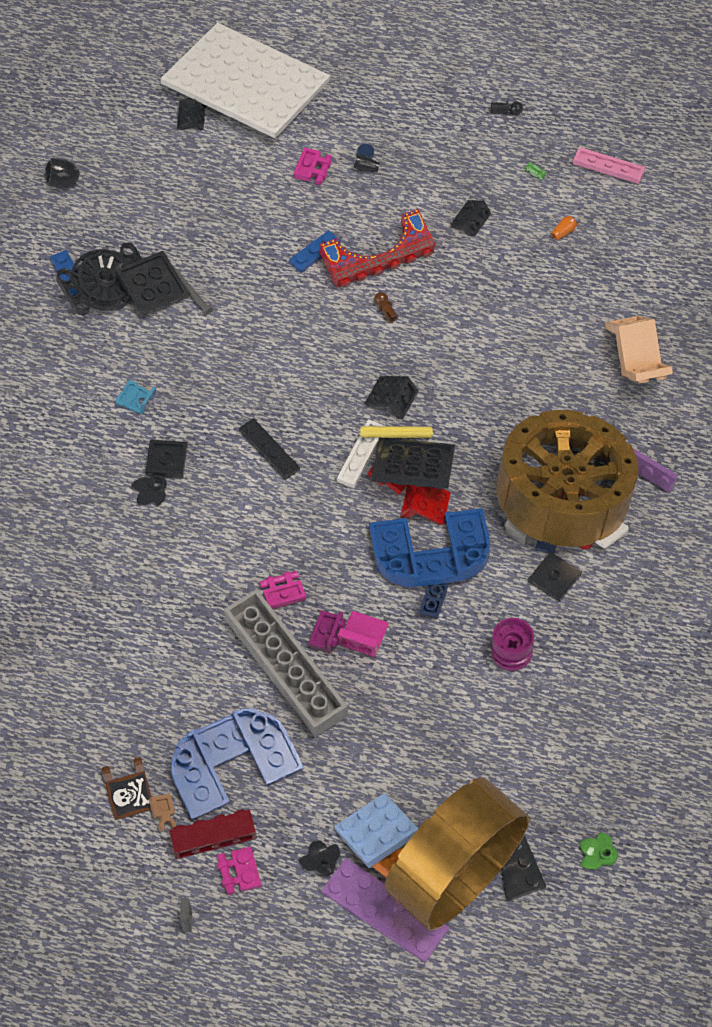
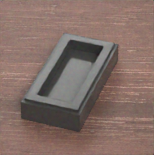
M181 898L180 921L183 932L192 931L193 913L188 898Z

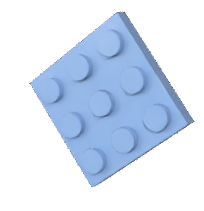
M385 793L334 826L339 836L368 868L405 845L418 830L415 824Z

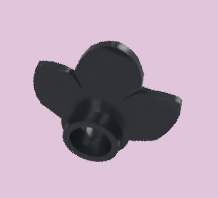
M154 475L151 478L141 477L131 484L133 489L139 491L137 497L138 505L143 506L153 502L159 506L165 501L166 493L164 490L167 487V482L164 477L160 475Z
M313 841L309 846L310 854L299 858L300 864L307 871H317L322 876L333 874L336 868V861L340 857L338 845L332 844L327 847L322 841Z

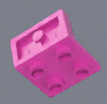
M352 611L345 629L340 628L338 645L376 657L389 623Z

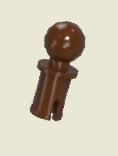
M378 292L374 297L375 303L379 306V310L384 313L389 323L395 322L394 318L397 320L398 315L392 307V302L388 301L386 293Z

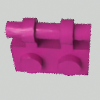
M304 147L293 173L294 178L310 182L312 177H316L315 183L321 185L327 177V170L331 167L332 156L327 154L323 158L321 157V151ZM317 165L321 166L320 170L316 169Z
M297 571L283 572V575L269 576L265 580L259 581L261 589L270 588L263 590V594L272 609L306 600L301 580L293 582L294 579L299 578ZM286 582V584L276 587V584Z
M251 846L231 851L232 860H226L225 853L217 855V867L221 871L223 878L221 882L223 888L226 889L227 895L235 893L234 886L240 885L241 892L262 887ZM235 867L237 877L233 878L230 875L229 869Z

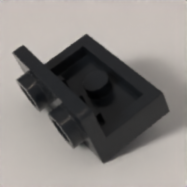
M190 97L179 101L177 128L179 130H186L196 126L200 131L204 130L206 105Z
M468 200L452 221L451 226L454 229L467 230L471 237H475L491 215V212L484 200Z

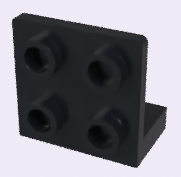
M380 376L366 399L365 405L389 407L396 418L404 419L419 390L409 376Z

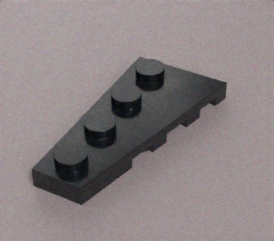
M524 835L515 852L502 868L507 902L546 888L545 881Z

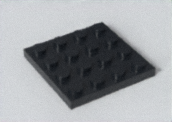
M380 437L372 472V481L448 489L455 444Z

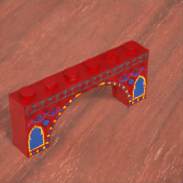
M419 209L402 214L400 223L403 235L393 248L382 254L374 256L354 254L345 249L337 238L320 244L319 253L336 288L340 286L347 287L356 280L363 281L372 274L379 275L388 268L396 269L405 262L412 263L418 257L432 255L436 244Z

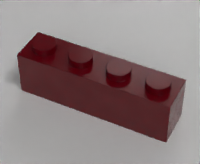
M240 809L235 811L234 814L226 816L224 814L217 815L213 819L206 821L197 820L191 825H178L169 830L176 860L257 839L250 809Z

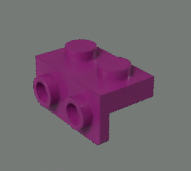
M321 610L308 647L331 654L333 647L336 648L338 645L340 628L344 629L346 619H344L342 611H339L337 615Z

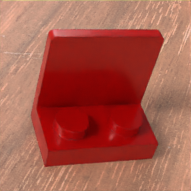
M407 485L400 517L408 519L418 514L438 525H443L451 493L445 489H436L435 487Z

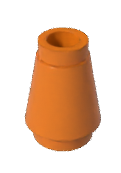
M569 215L563 217L551 232L552 237L558 241L575 231L577 227L576 221Z

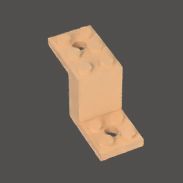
M639 315L605 322L606 330L616 334L622 376L627 377L629 380L638 381V383L649 382L650 378L660 380L667 378V375L673 374L672 366L661 363L655 319Z

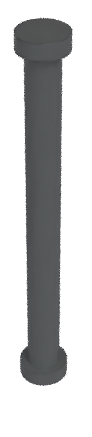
M173 266L189 295L203 310L202 313L205 316L212 313L213 308L206 304Z

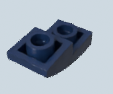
M449 584L428 585L419 614L439 618Z

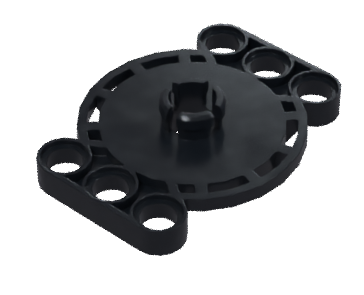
M129 242L121 245L119 253L108 249L92 250L80 256L75 262L72 271L68 268L60 269L57 272L56 281L76 314L80 316L87 315L90 307L101 311H114L125 307L131 302L115 274L116 269L143 258L134 244ZM129 248L133 253L126 255L123 250ZM66 274L70 279L63 281L60 275ZM101 276V279H106L110 282L104 283L99 279V277ZM72 288L76 289L78 294L71 295L69 290ZM84 303L87 309L80 310L77 305Z

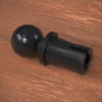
M508 101L506 103L491 102V113H506L508 115V111H511V113L518 115L523 111V105L518 101L512 104H508Z

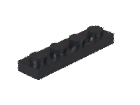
M254 418L239 427L242 435L284 480L300 471V466Z

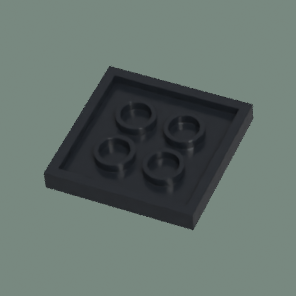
M164 251L116 269L115 274L141 317L186 299L189 296L188 291Z

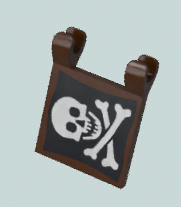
M141 757L133 760L137 773L114 780L110 767L102 768L115 821L151 811L149 799L152 796Z

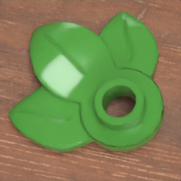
M600 832L596 839L586 838L579 843L581 850L586 854L580 863L583 868L596 870L602 865H613L618 859V852L613 846L612 839L605 833ZM605 853H611L609 856H604Z

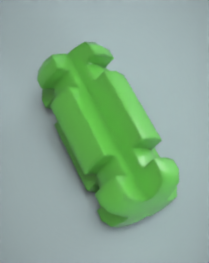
M529 162L526 166V171H530V174L536 178L539 177V180H543L546 176V171H542L543 169Z

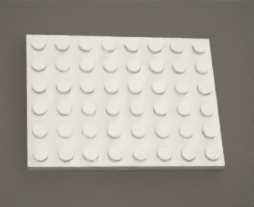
M217 23L161 77V84L276 138L329 82L330 75Z

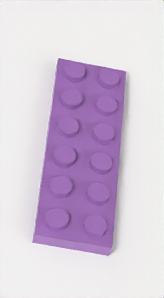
M347 858L344 859L321 890V893L424 963L428 961L450 929L445 924L433 931L426 929L386 892L383 882Z

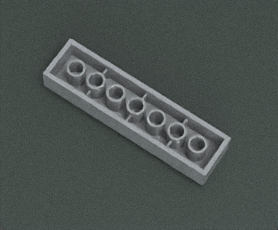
M257 589L224 609L226 622L314 737H317L348 717V706Z

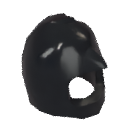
M50 158L45 167L47 186L55 188L71 187L79 179L80 172L71 161Z

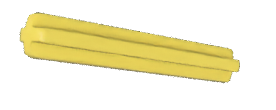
M362 426L360 428L361 437L431 438L433 435L432 427Z

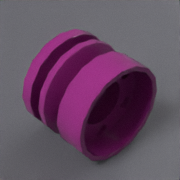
M504 619L495 626L492 633V659L500 668L508 671H517L525 668L533 656L534 631L530 624L522 619Z

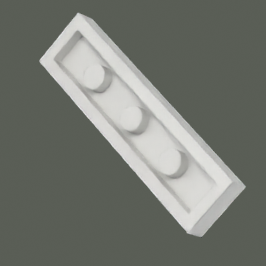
M368 419V421H367V423H366L365 426H385V425L379 424V423H377V422H374V421H371V420ZM359 436L337 477L338 483L355 488L380 441V437Z

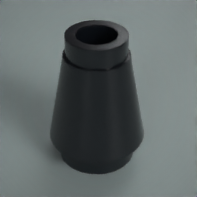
M357 154L354 168L358 169L357 171L378 173L380 162L363 154Z

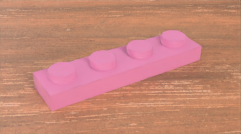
M581 147L578 148L573 160L574 165L636 184L640 183L645 172L644 166Z

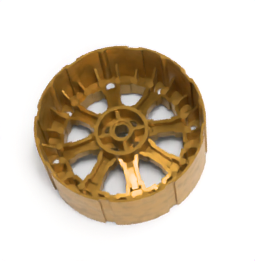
M573 410L541 412L538 416L532 415L520 422L507 437L496 483L498 502L512 524L536 540L565 547L590 545L613 534L625 520L638 477V461L633 447L626 442V437L608 422L596 416L583 415V412ZM541 445H556L557 455L549 454ZM569 445L574 448L582 449L583 451L573 456L572 450H570ZM525 452L541 464L540 468L528 466L527 463L522 462ZM595 456H599L608 465L594 467V465H589V463ZM616 479L611 488L606 487L604 489L594 484L595 481ZM530 480L541 482L545 486L539 489ZM583 495L592 499L580 501L579 497Z
M479 777L472 780L470 784H465L447 798L434 811V815L430 819L427 818L398 855V861L393 863L385 881L386 892L429 931L444 926V924L460 914L501 871L523 839L529 826V815L487 778Z

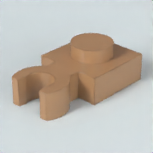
M165 794L151 797L149 803L153 818L160 819L158 824L159 831L163 832L165 830L164 823L169 824L170 829H173L176 823L170 817L175 814L171 795Z

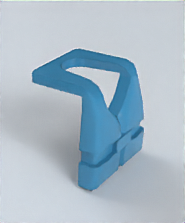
M129 380L123 391L115 399V403L121 407H126L130 411L143 414L148 400H153L156 396V387L154 386L149 392L142 386H138L136 382ZM144 399L140 406L139 400Z

